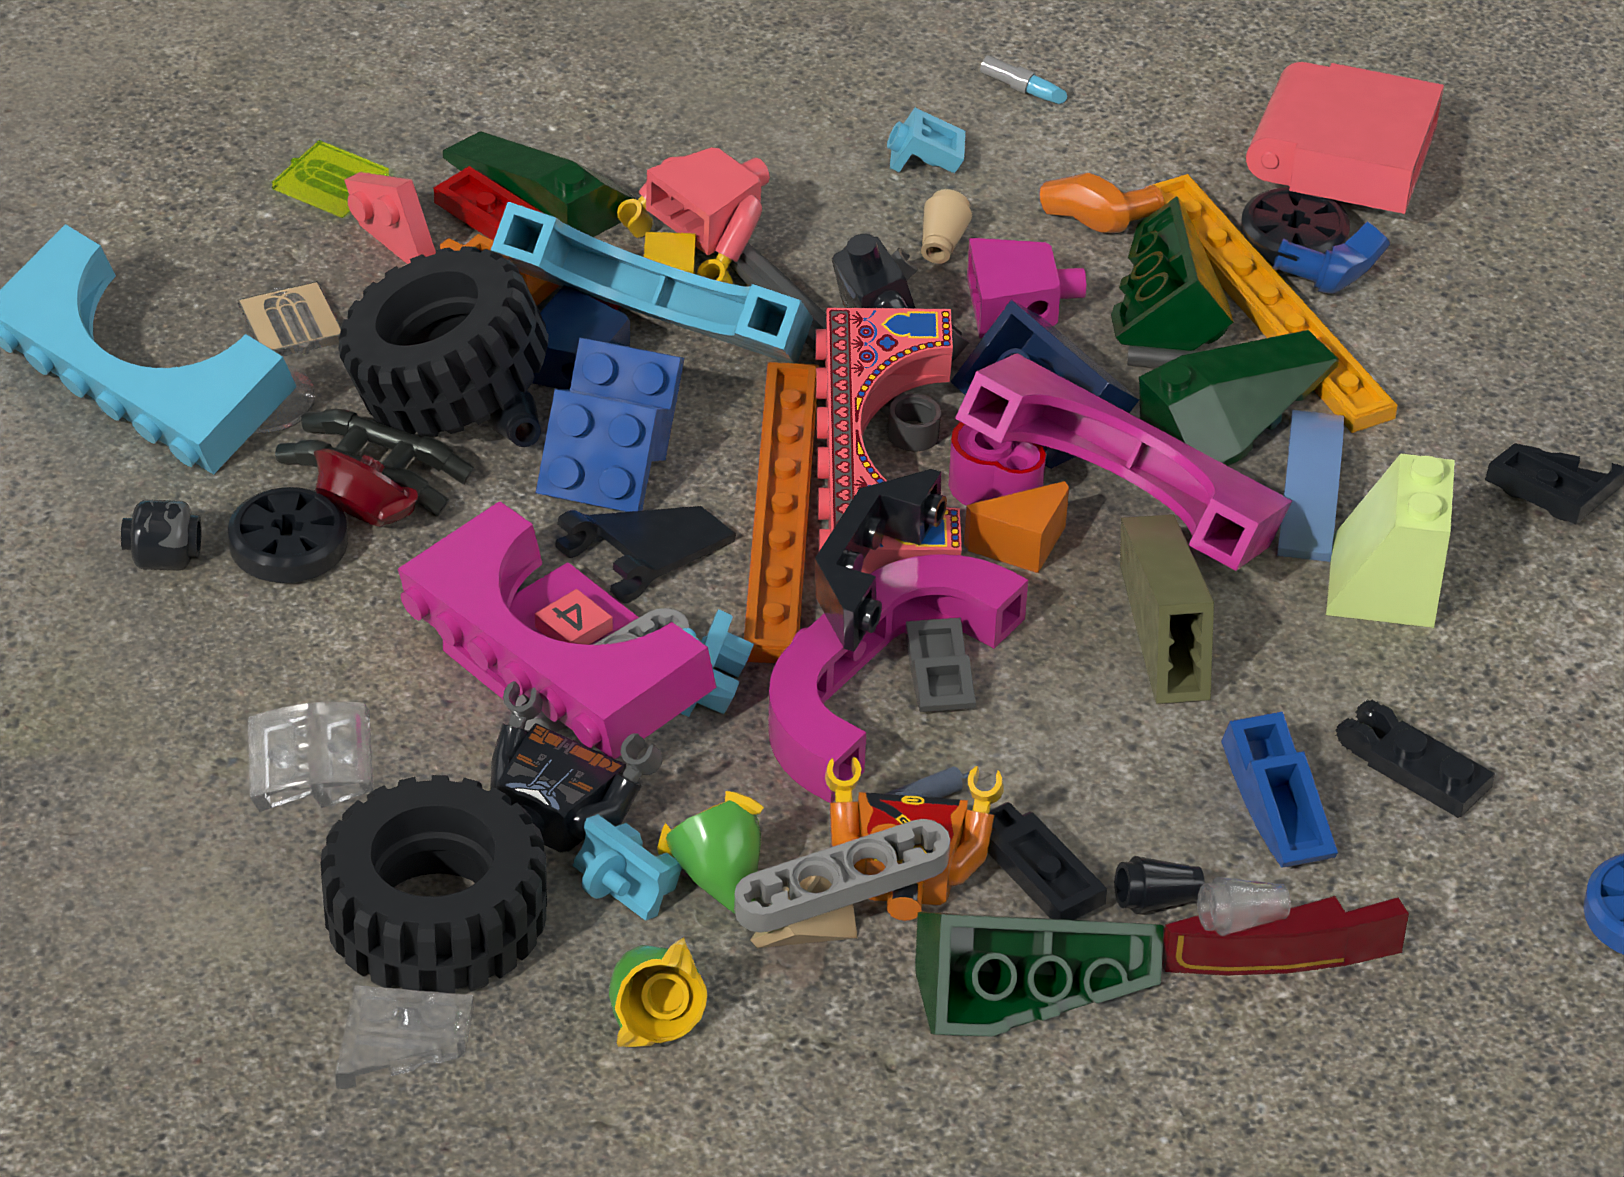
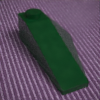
M918 912L915 974L931 1034L992 1037L1008 1032L1011 1028L1037 1020L1050 1019L1059 1016L1060 1013L1091 1003H1101L1161 984L1164 925Z

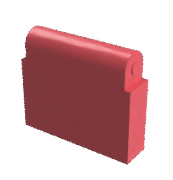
M1307 62L1290 64L1281 73L1246 154L1247 166L1257 178L1267 182L1290 186L1289 191L1405 214L1437 128L1444 85L1331 63L1330 67Z

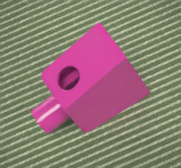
M969 238L967 280L979 338L984 337L1010 300L1040 315L1054 326L1058 323L1060 299L1086 297V274L1084 268L1057 269L1052 246L1048 243Z

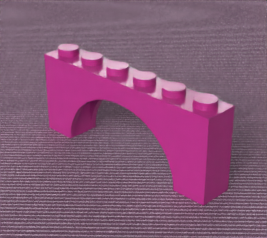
M1018 353L976 371L955 417L958 421L999 443L1020 441L1047 446L1087 460L1126 479L1165 504L1186 524L1192 535L1189 546L1235 571L1270 547L1292 503V500Z
M500 501L398 568L404 590L401 593V601L407 612L418 621L421 619L425 620L437 630L442 639L449 645H454L458 642L469 652L474 662L481 669H491L503 678L507 685L516 681L520 686L519 696L524 694L530 698L531 691L535 687L543 701L542 712L554 722L557 720L561 721L574 731L577 738L589 748L594 746L613 759L621 756V745L629 735L637 733L645 739L716 688L708 647L673 622L636 639L600 645L575 644L555 640L539 634L521 623L510 612V606L518 588L533 571L542 565V560L533 524Z

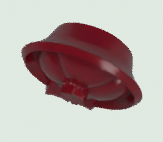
M325 448L314 451L319 472L315 491L332 498L347 514L380 527L397 522L414 511L418 492L413 488L401 487L382 474L385 466L381 462L367 455H363L361 461H358L343 453Z

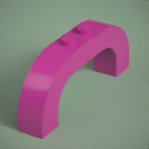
M948 554L906 558L887 564L870 573V575L876 576V600L882 603L881 617L874 632H866L854 652L843 648L824 613L808 628L804 627L798 631L773 668L769 687L768 733L772 751L783 770L809 792L829 803L835 800V792L830 790L825 781L827 765L831 758H833V773L835 777L839 780L847 781L853 778L851 765L853 757H856L860 762L862 775L865 772L866 732L833 714L824 706V703L889 642L904 633L906 621L961 618L963 633L994 649L1025 620L1028 579L986 560Z

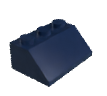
M1010 300L950 381L966 395L976 371L1018 353L1128 413L1132 411L1139 401L1135 395L1048 321L1013 300ZM1041 445L1046 453L1045 466L1050 469L1077 457Z

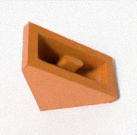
M1065 481L967 505L964 536L966 549L978 555L1039 573L1066 527L1069 486Z

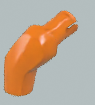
M1088 172L1046 181L1040 187V202L1046 214L1072 216L1087 227L1101 233H1121L1126 230L1129 222L1148 217L1164 206L1162 192L1155 185L1123 193L1112 183Z

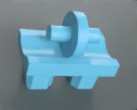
M718 609L707 636L702 638L701 643L708 647L712 669L715 666L739 677L754 644L727 632L733 616ZM683 628L684 631L696 638V633L692 629ZM713 669L716 688L681 712V714L689 717L696 703H699L724 715L740 681Z
M599 814L586 818L584 825L586 832L585 841L573 863V867L584 874L582 877L583 890L595 899L611 894L645 921L656 917L663 895L676 889L682 869L679 862L668 853L654 856L644 849L640 833L627 823L615 827Z

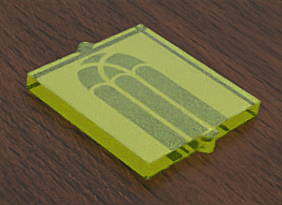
M318 140L299 158L291 159V165L272 181V189L343 218L350 212L348 206L349 193L344 180L359 172L389 176V168Z

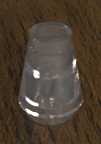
M1216 877L1212 883L1203 884L1199 889L1197 899L1198 915L1203 928L1207 931H1216L1221 936L1279 919H1286L1290 913L1291 905L1290 895L1284 884Z

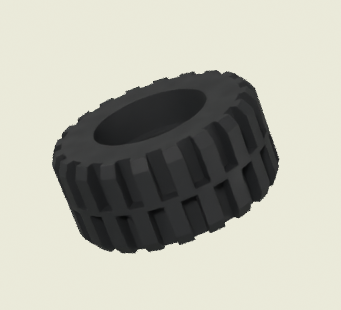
M462 246L460 251H454L450 247L438 249L434 255L425 257L421 254L411 258V263L401 268L395 266L385 273V278L380 282H372L363 291V298L360 301L355 300L349 308L347 319L343 320L340 331L339 355L369 414L374 417L377 423L410 434L417 432L422 437H437L439 432L447 431L450 434L464 431V426L474 422L479 425L491 419L490 414L501 408L504 411L515 402V395L520 391L525 393L531 386L534 379L533 373L540 372L548 347V333L546 331V324L518 268L510 260L503 258L502 255L487 249L481 251L476 247Z
M432 775V780L416 782V777L401 779L397 787L387 789L383 785L371 791L367 795V801L364 803L357 800L342 814V820H338L332 826L326 837V846L322 849L320 865L325 927L329 931L330 942L336 953L343 958L345 957V962L349 967L361 976L370 973L371 982L388 990L393 985L402 987L404 994L422 996V991H438V997L455 995V989L469 987L471 992L487 986L490 977L496 975L501 979L517 967V959L523 961L537 945V937L543 933L547 919V870L543 837L540 829L532 823V817L518 803L511 806V798L494 787L487 791L482 788V784L479 781L463 778L462 783L449 781L448 775ZM427 874H451L475 882L474 885L465 890L435 897L412 895L394 888L408 879Z

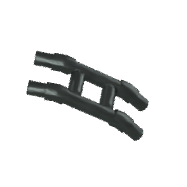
M342 408L326 409L323 412H305L301 420L302 428L307 433L325 432L328 435H343L344 438L335 448L331 444L320 440H300L297 443H280L275 451L276 459L281 464L299 463L301 466L318 467L314 451L324 448L343 453L358 461H361L362 457L357 456V454L367 441L392 449L382 462L385 466L382 474L401 487L415 489L418 492L417 503L436 516L441 514L450 499L428 485L429 482L417 473L405 469L413 457H416L418 461L429 464L439 472L442 470L461 484L466 482L474 470V466L454 454L452 448L437 439L410 434L359 417L356 412Z

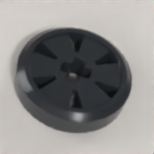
M1290 187L1272 189L1256 195L1245 205L1242 212L1240 232L1271 266L1274 265L1275 258L1278 255L1297 261L1294 257L1278 252L1283 238L1289 242L1325 253L1327 249L1332 250L1333 246L1341 245L1349 239L1350 219L1344 208L1335 200L1289 191Z
M281 487L266 490L248 498L233 512L228 524L230 553L235 563L243 571L258 579L276 583H295L310 580L328 572L343 558L348 545L346 516L342 508L332 498L317 493L315 490L300 487Z

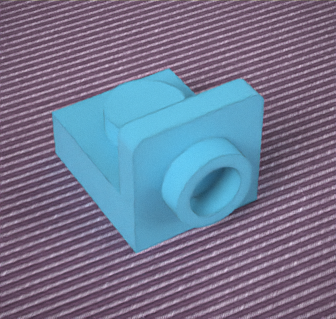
M914 108L904 123L900 121L896 123L889 135L887 148L891 149L890 169L900 172L913 154L931 166H939L955 173L964 161L966 131Z

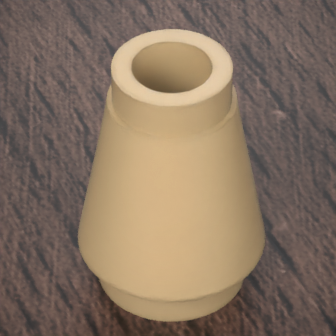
M943 189L935 192L925 202L921 254L926 260L938 264L947 262L971 222L972 212L970 203L963 194L954 190Z

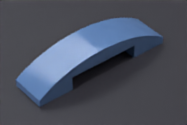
M1292 410L1284 497L1292 500V503L1280 525L1277 556L1331 562L1342 457L1344 415Z

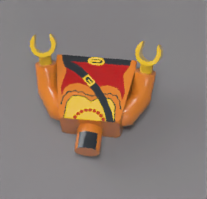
M853 757L851 765L853 778L842 781L837 779L833 773V758L829 761L825 772V781L830 790L835 792V802L830 803L832 847L919 819L933 820L941 824L948 831L950 837L949 861L942 873L935 877L869 898V900L887 901V912L893 918L902 921L912 920L918 917V912L922 911V904H944L948 900L951 887L962 885L985 862L995 816L989 814L990 806L997 802L1004 792V784L999 770L996 774V784L989 791H980L976 788L979 778L978 766H975L970 771L968 786L974 799L973 809L968 810V800L859 792L858 801H853L852 790L857 786L861 776L860 762L856 757ZM922 844L914 845V848L920 847L923 849L925 854L933 852V849L926 850ZM874 858L861 859L854 865L858 872L866 875L878 874L886 868L881 861ZM903 859L897 861V863H898V864H902V863H903Z

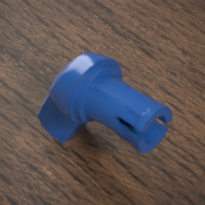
M1368 221L1345 243L1333 246L1332 250L1327 249L1325 253L1289 242L1283 238L1278 252L1294 257L1297 261L1278 255L1275 258L1273 269L1315 282L1314 287L1318 288V292L1335 294L1369 271L1390 246V242L1387 237Z

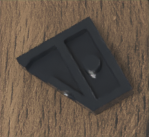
M1514 443L1489 463L1485 480L1502 488L1506 494L1512 497L1524 499L1547 510L1553 517L1576 525L1624 485V466L1612 463L1608 474L1578 468L1580 456L1561 452L1551 453L1537 447Z

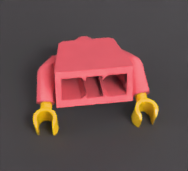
M712 147L687 156L669 157L660 165L647 170V181L639 190L641 197L638 200L628 199L622 202L618 207V218L636 238L645 236V232H649L653 226V219L648 212L677 233H696L695 246L706 255H710L715 251L719 252L716 259H708L699 266L697 275L709 279L719 276L716 279L717 281L733 284L732 277L727 268L732 260L738 261L762 214V205L760 203L761 187L769 182V171L765 163L757 157L740 164L721 149Z

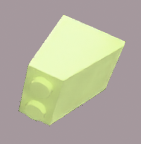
M1400 454L1334 533L1326 615L1434 628L1451 532L1455 460Z

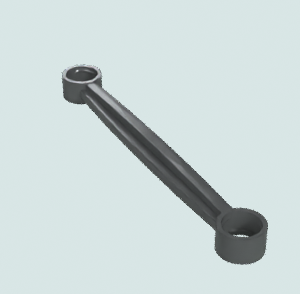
M747 243L738 261L732 260L729 266L748 286L754 284L801 300L813 317L805 342L815 351L816 329L826 328V313L777 267ZM695 247L696 252L706 255L700 249ZM715 251L710 255H718L719 252ZM903 392L891 399L880 409L889 418L887 435L890 442L896 447L906 451L917 452L930 449L938 442L941 408L932 398L920 394L906 395ZM905 421H918L924 424L915 425Z

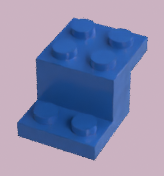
M579 338L570 389H555L536 493L625 512L642 511L651 462L666 460L685 358Z

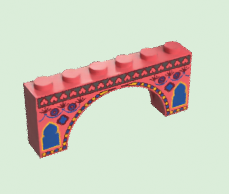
M826 308V328L816 329L815 360H825V368H816V399H826V407H817V439H827V447H818L817 478L828 479V488H818V520H828L829 529H819V551L859 488L887 481L870 460L862 439L864 431L873 416L887 402L905 391L927 384L950 382L953 349L951 309ZM946 507L942 522L938 527L932 526L921 545L884 535L879 547L876 550L870 549L866 555L861 572L870 574L887 564L915 556L936 554L961 555L960 508Z

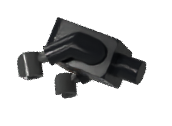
M858 234L852 237L847 242V246L835 253L831 258L844 307L916 309L907 280L918 271V268L907 262L910 258L908 252L898 248L890 255L879 237H874L870 234ZM952 325V361L969 344V341L961 336L962 332L954 325Z
M516 681L508 684L504 690L503 699L505 705L511 711V716L508 724L502 723L493 752L490 790L494 787L511 798V806L518 803L532 817V823L540 829L544 845L560 853L569 852L585 840L586 832L584 825L586 818L599 814L613 826L621 825L642 787L638 782L641 775H651L661 767L662 754L654 744H651L646 754L642 758L637 759L639 753L644 748L645 740L637 733L631 734L621 745V756L628 764L626 767V764L537 723L530 730H526V722L534 719L542 710L543 701L541 695L533 687L528 703L523 706H516V701L520 694V686Z

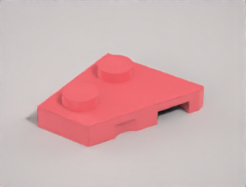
M359 172L344 180L349 193L348 206L354 218L358 220L359 225L401 260L409 264L411 263V258L421 254L425 257L436 254L411 179Z

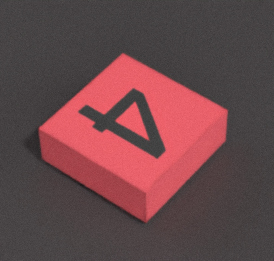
M575 589L536 612L535 628L546 637L555 640L590 645L613 631V618L581 591Z

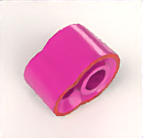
M959 422L952 431L949 489L953 497L967 506L1042 487L1044 483L1046 453L1039 444L1020 441L999 443L970 426Z

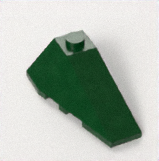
M482 131L443 150V158L458 170L462 171L468 166L474 168L544 214L556 217L568 226L591 237H595L621 223L617 214L619 205L625 200L636 199L612 180L572 160Z
M1176 196L1137 224L1128 259L1133 264L1131 275L1129 274L1121 279L1119 286L1120 290L1125 294L1124 300L1114 305L1111 313L1115 338L1121 345L1194 351L1204 343L1210 344L1220 339L1228 327L1234 323L1227 297L1183 202Z
M1309 330L1181 355L1139 376L1140 419L1226 466H1230L1242 460L1253 449V441L1265 429L1272 431L1281 422L1282 413L1294 401H1303L1338 367V358Z

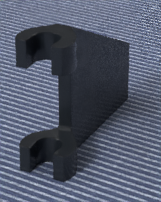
M702 506L592 515L570 510L558 517L557 525L568 534L557 539L555 547L568 558H573L583 553L597 536L604 538L625 555L613 562V570L623 579L612 584L610 592L623 603H629L637 599L656 578L735 542L736 533Z

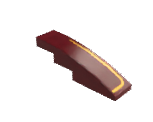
M1271 894L1166 924L1162 950V967L1165 972L1236 976L1288 974L1347 966L1402 953L1409 913L1398 897L1345 912L1336 896L1282 911Z

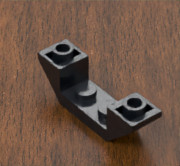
M928 469L859 488L815 557L816 599L844 649L854 652L866 632H874L881 617L882 603L876 600V576L861 572L866 555L870 549L876 550L879 547L884 535L921 545L930 528L940 525L947 506L946 496L941 495V471Z

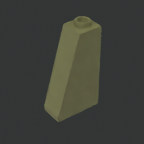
M1175 515L1121 518L1120 568L1156 704L1211 700L1214 601Z

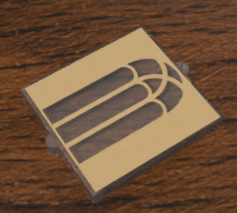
M318 281L285 289L275 287L272 292L238 299V308L253 339L283 357L297 353L307 355L310 350L339 344L341 327Z

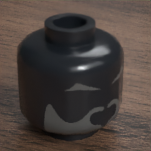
M142 500L134 508L132 518L122 519L121 548L122 550H131L132 559L139 569L179 571L187 567L191 558H198L200 555L202 538L200 515H192L189 505L184 501Z

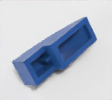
M1283 712L1230 721L1221 743L1253 822L1281 868L1335 858L1338 851L1305 752L1296 753Z

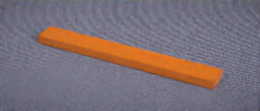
M768 362L744 630V640L754 645L747 662L776 663L800 630L817 404L816 368H819V365L777 362Z

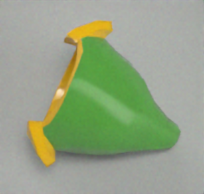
M725 791V802L689 817L673 829L665 823L657 846L658 854L668 853L675 858L701 889L735 914L734 897L736 885L742 878L758 870L761 830L756 815L760 814L764 807L755 799L744 794Z
M684 937L677 940L669 949L647 945L637 946L625 952L616 963L609 984V998L614 1017L620 1027L617 1034V1046L643 1047L652 1046L654 1043L676 1040L690 1032L701 1020L707 1002V989L695 966Z

